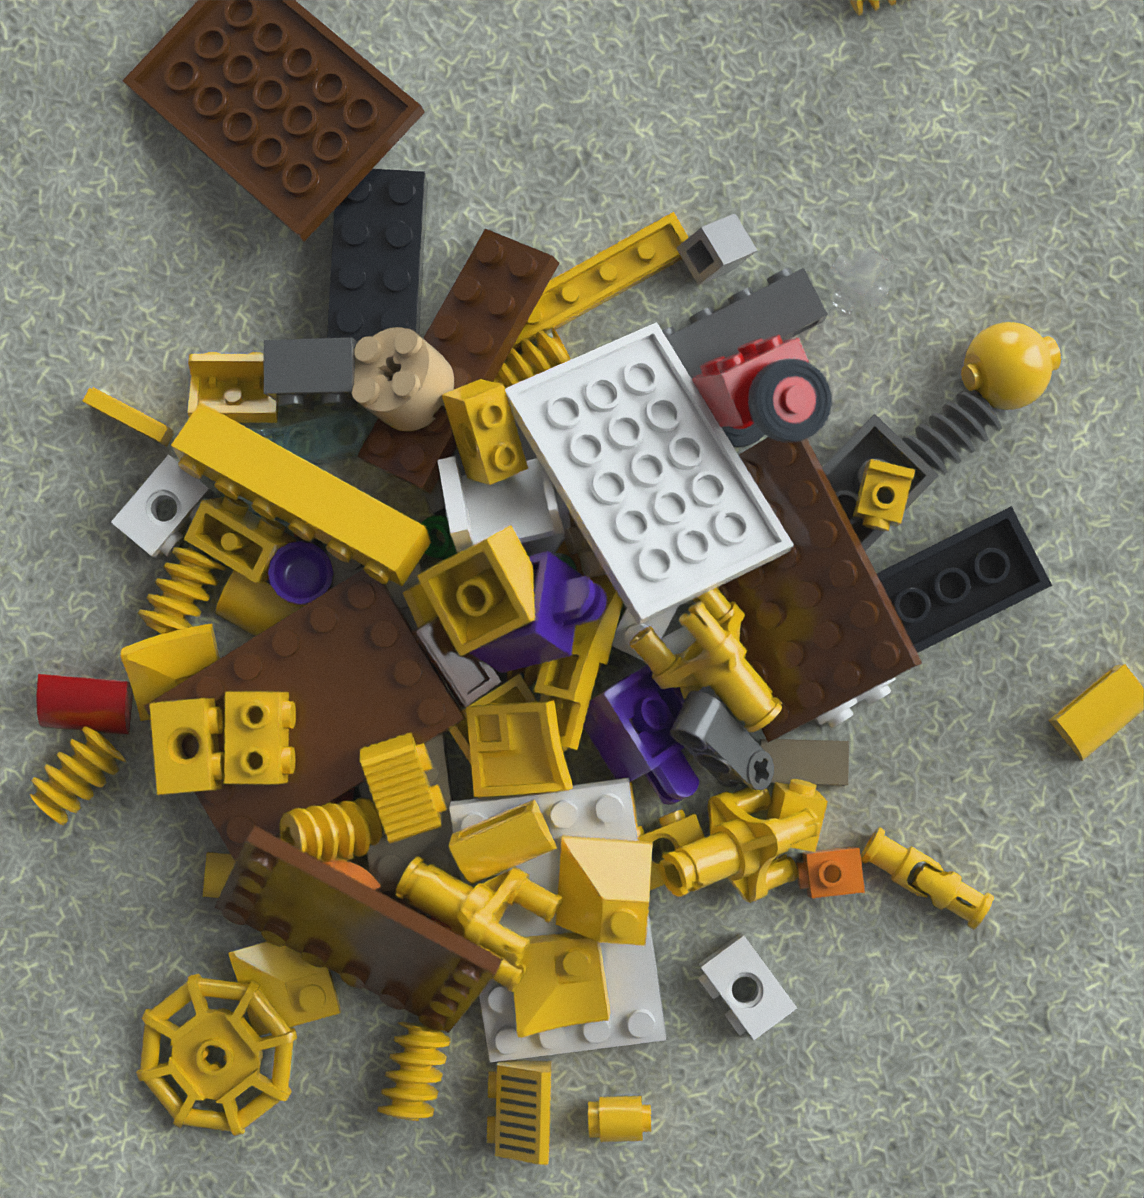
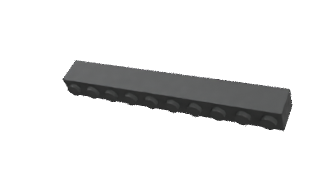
M790 268L783 269L767 279L768 286L756 292H753L751 287L743 289L728 298L730 305L714 312L712 307H709L694 314L689 318L691 325L677 332L673 326L662 330L689 376L693 378L702 374L699 366L720 356L727 358L739 353L737 348L758 338L764 340L780 334L782 340H787L824 322L828 314L805 269L802 268L792 273ZM515 421L526 461L537 459L536 454ZM456 447L451 457L455 456L461 475L464 476L466 473L458 447ZM440 477L431 494L423 491L434 515H441L447 512Z

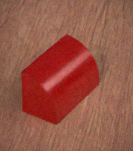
M38 674L36 707L37 718L41 727L82 731L86 726L96 732L129 735L133 691L130 682Z

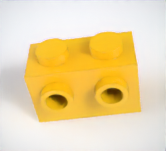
M225 495V497L202 500L184 540L255 583L270 580L268 570L272 557L277 550L288 543L296 542L297 539L285 533V526L274 519L272 521L263 516L260 518L248 510L249 505L240 498L234 500Z
M225 692L224 784L288 783V774H293L295 770L294 747H289V729L294 728L296 720L294 701H289V692Z

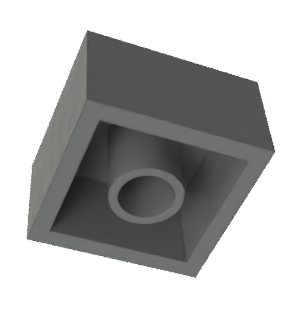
M353 338L264 340V394L277 401L278 406L288 407V412L293 413L314 412V405L331 406V411L336 412L357 411V404L360 403L353 398L352 389L354 386L356 359L354 349L358 342Z

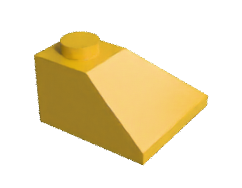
M562 835L558 895L563 897V900L556 912L555 925L601 943L646 946L652 842Z

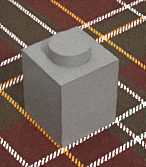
M736 214L701 227L676 248L698 285L731 272L757 252L756 247Z

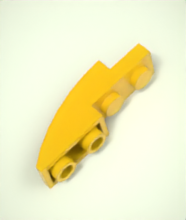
M607 575L589 578L593 583L602 587L607 595V603L602 615L598 620L575 625L571 656L542 663L534 692L541 694L540 701H555L561 746L575 750L578 749L599 663L605 665L608 663L623 604L621 597Z

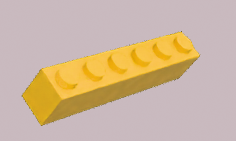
M201 402L171 444L180 460L178 466L187 474L196 479H200L202 475L215 481L214 486L220 492L234 500H237L239 495L252 502L251 507L256 512L273 521L276 516L290 523L289 529L302 539L311 541L315 537L327 544L326 549L333 556L347 563L352 558L365 566L363 568L364 571L381 583L386 584L388 580H391L403 586L431 544L426 527Z

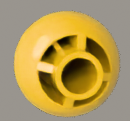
M997 323L982 330L972 340L965 354L961 376L965 387L971 392L973 390L978 391L993 408L1015 410L1033 403L1043 394L1050 382L1052 371L1060 367L1061 354L1057 343L1050 336L1042 337L1037 331L1021 323Z

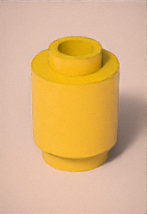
M642 1096L599 1097V1101H588L589 1138H600V1142L643 1141V1132H651V1104L642 1105Z

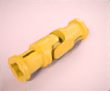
M881 827L875 830L862 850L861 862L863 864L867 862L873 863L889 873L893 882L917 896L927 898V894H929L933 906L940 910L944 908L965 919L967 926L973 930L983 921L994 899L992 894L988 892L982 894L963 883L959 874L953 871H944L938 862L912 846L905 848L885 836V830ZM924 861L922 866L915 870L912 885L909 884L907 878L911 869L918 862ZM957 897H961L962 899H964L972 905H967L966 903L959 900Z

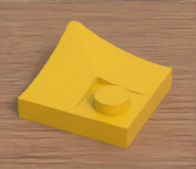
M212 624L164 633L121 649V660L131 684L140 721L151 720L144 708L145 705L220 659Z
M555 701L473 705L466 707L474 797L534 794L573 789L561 746Z
M575 932L523 937L530 940V944L527 950H523L524 956L519 962L521 965L527 966L526 971L514 989L518 1038L560 1027L609 1020L611 1011L600 942Z
M265 941L228 952L237 981L250 984L252 981L260 985L259 990L289 1028L341 1013L330 969L310 965L295 950L287 946H276ZM249 1006L247 1013L254 1031L258 1036L270 1033Z

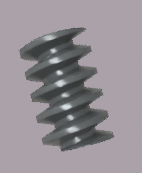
M976 390L970 391V393L966 391L958 393L956 395L957 405L952 402H947L943 405L942 412L944 416L938 413L932 414L929 417L930 427L924 424L915 428L917 439L911 435H906L902 438L919 457L942 475L948 473L943 461L944 459L948 458L956 464L962 462L957 451L959 447H962L969 453L975 451L971 441L973 436L984 443L989 440L984 428L986 425H989L996 431L1002 429L994 409Z

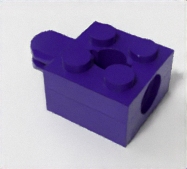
M549 551L529 556L533 565L535 619L469 653L501 673L571 656L575 625L598 620L605 610L607 595L604 589L593 583L586 576H582V574Z
M646 664L592 698L589 702L583 727L616 780L629 778V782L645 775L663 804L672 805L693 795L698 788L699 779L681 751L685 747L670 735V730L684 703L680 687L661 689L652 678L653 671ZM629 719L632 720L634 726L637 728V732L634 730Z

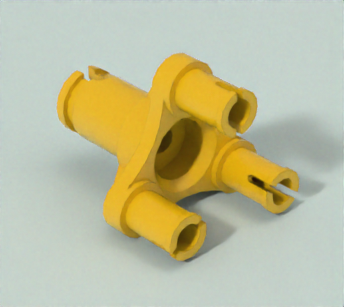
M717 587L693 598L692 600L695 604L687 609L691 614L688 616L686 613H683L679 618V622L696 639L681 654L674 655L654 632L652 626L642 629L631 639L629 646L638 653L653 671L652 678L661 689L700 685L701 687L710 686L739 721H744L746 724L744 728L748 732L752 733L766 726L782 709V702L779 698H773L771 694L773 691L744 658L746 648L740 642V625L745 616L744 612L735 602L729 603Z
M746 787L734 793L725 791L711 796L708 800L710 836L680 847L675 852L663 854L664 860L659 863L662 880L673 895L680 897L688 894L689 891L699 890L727 878L746 902L751 903L766 897L769 890L797 879L798 871L794 860L783 853L789 850L790 845L819 834V822L803 827L804 823L816 819L817 816L808 808L781 820L777 818L763 820L750 816L753 813L769 808L768 805L771 804V797L767 788L764 790H752Z
M415 857L398 883L396 896L400 899L406 897L410 900L409 904L448 925L455 934L502 958L499 969L492 980L513 992L527 966L521 965L519 962L523 958V950H527L530 940L524 939L499 924L508 906L516 903L544 919L545 922L550 923L558 911L563 897L557 896L528 879L529 874L517 867L482 884L479 883L474 888L433 864L426 865L423 863V858Z

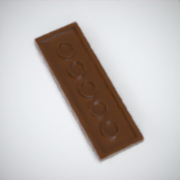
M486 228L484 229L423 338L452 367L454 374L453 390L479 379L494 381L559 265V262L552 255ZM441 405L435 414L432 415L436 418L433 422L424 428L414 431H399L378 418L357 457L365 463L431 494L440 478L438 460L451 457L457 447L446 408Z

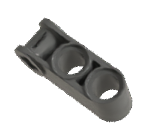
M690 691L670 730L672 738L682 744L694 756L696 762L707 769L722 786L735 787L738 784H745L752 790L766 789L772 782L774 775V763L770 754L748 734V731L742 724L737 722L725 710V707L719 700L704 692Z

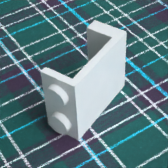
M455 456L438 460L450 533L457 553L510 525L513 527L521 543L565 533L561 515L569 514V510L538 458L526 461L529 469L492 485L468 479L466 475L462 476Z

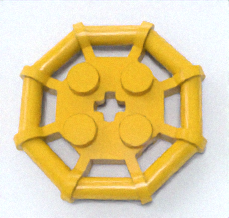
M199 973L190 975L185 984L153 1009H146L142 1015L144 1033L140 1069L136 1071L138 1081L145 1082L174 1119L173 1125L179 1128L186 1125L229 1131L234 1136L245 1133L247 1126L280 1101H287L291 1095L292 1090L289 1088L293 1042L297 1039L295 1028H289L259 990L260 985L252 981L250 984L202 978ZM206 996L240 1002L234 1012L226 1008L210 1009L208 1008ZM192 1001L196 1013L180 1027L169 1021L171 1016ZM249 1006L272 1035L260 1038L243 1016ZM161 1033L171 1039L170 1046H172L169 1062L162 1064L158 1063ZM207 1046L221 1047L226 1053L224 1055L226 1064L222 1066L217 1061L212 1064L207 1062L206 1057L210 1053ZM275 1047L272 1079L260 1073L263 1059L262 1050ZM171 1074L188 1095L185 1102L181 1100L163 1076ZM250 1086L263 1091L242 1109L238 1108L235 1098ZM213 1099L216 1100L215 1103L223 1104L225 1112L196 1109L193 1107L197 1100Z

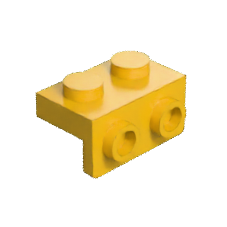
M207 352L189 355L188 365L191 374L187 411L189 418L201 402L237 423L278 422L279 406L277 401L264 394V353L221 354L218 352Z

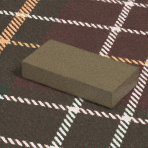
M760 739V746L773 759L774 775L771 783L789 784L791 779H799L813 784L848 785L849 741L775 739L767 742L766 739Z

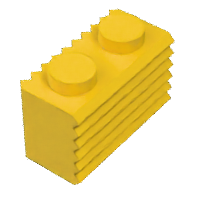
M406 733L403 736H397L394 739L381 741L378 744H372L369 747L360 749V762L389 844L442 827L439 812L447 809L439 784L430 787L425 773L433 768L424 743L416 746L412 733Z

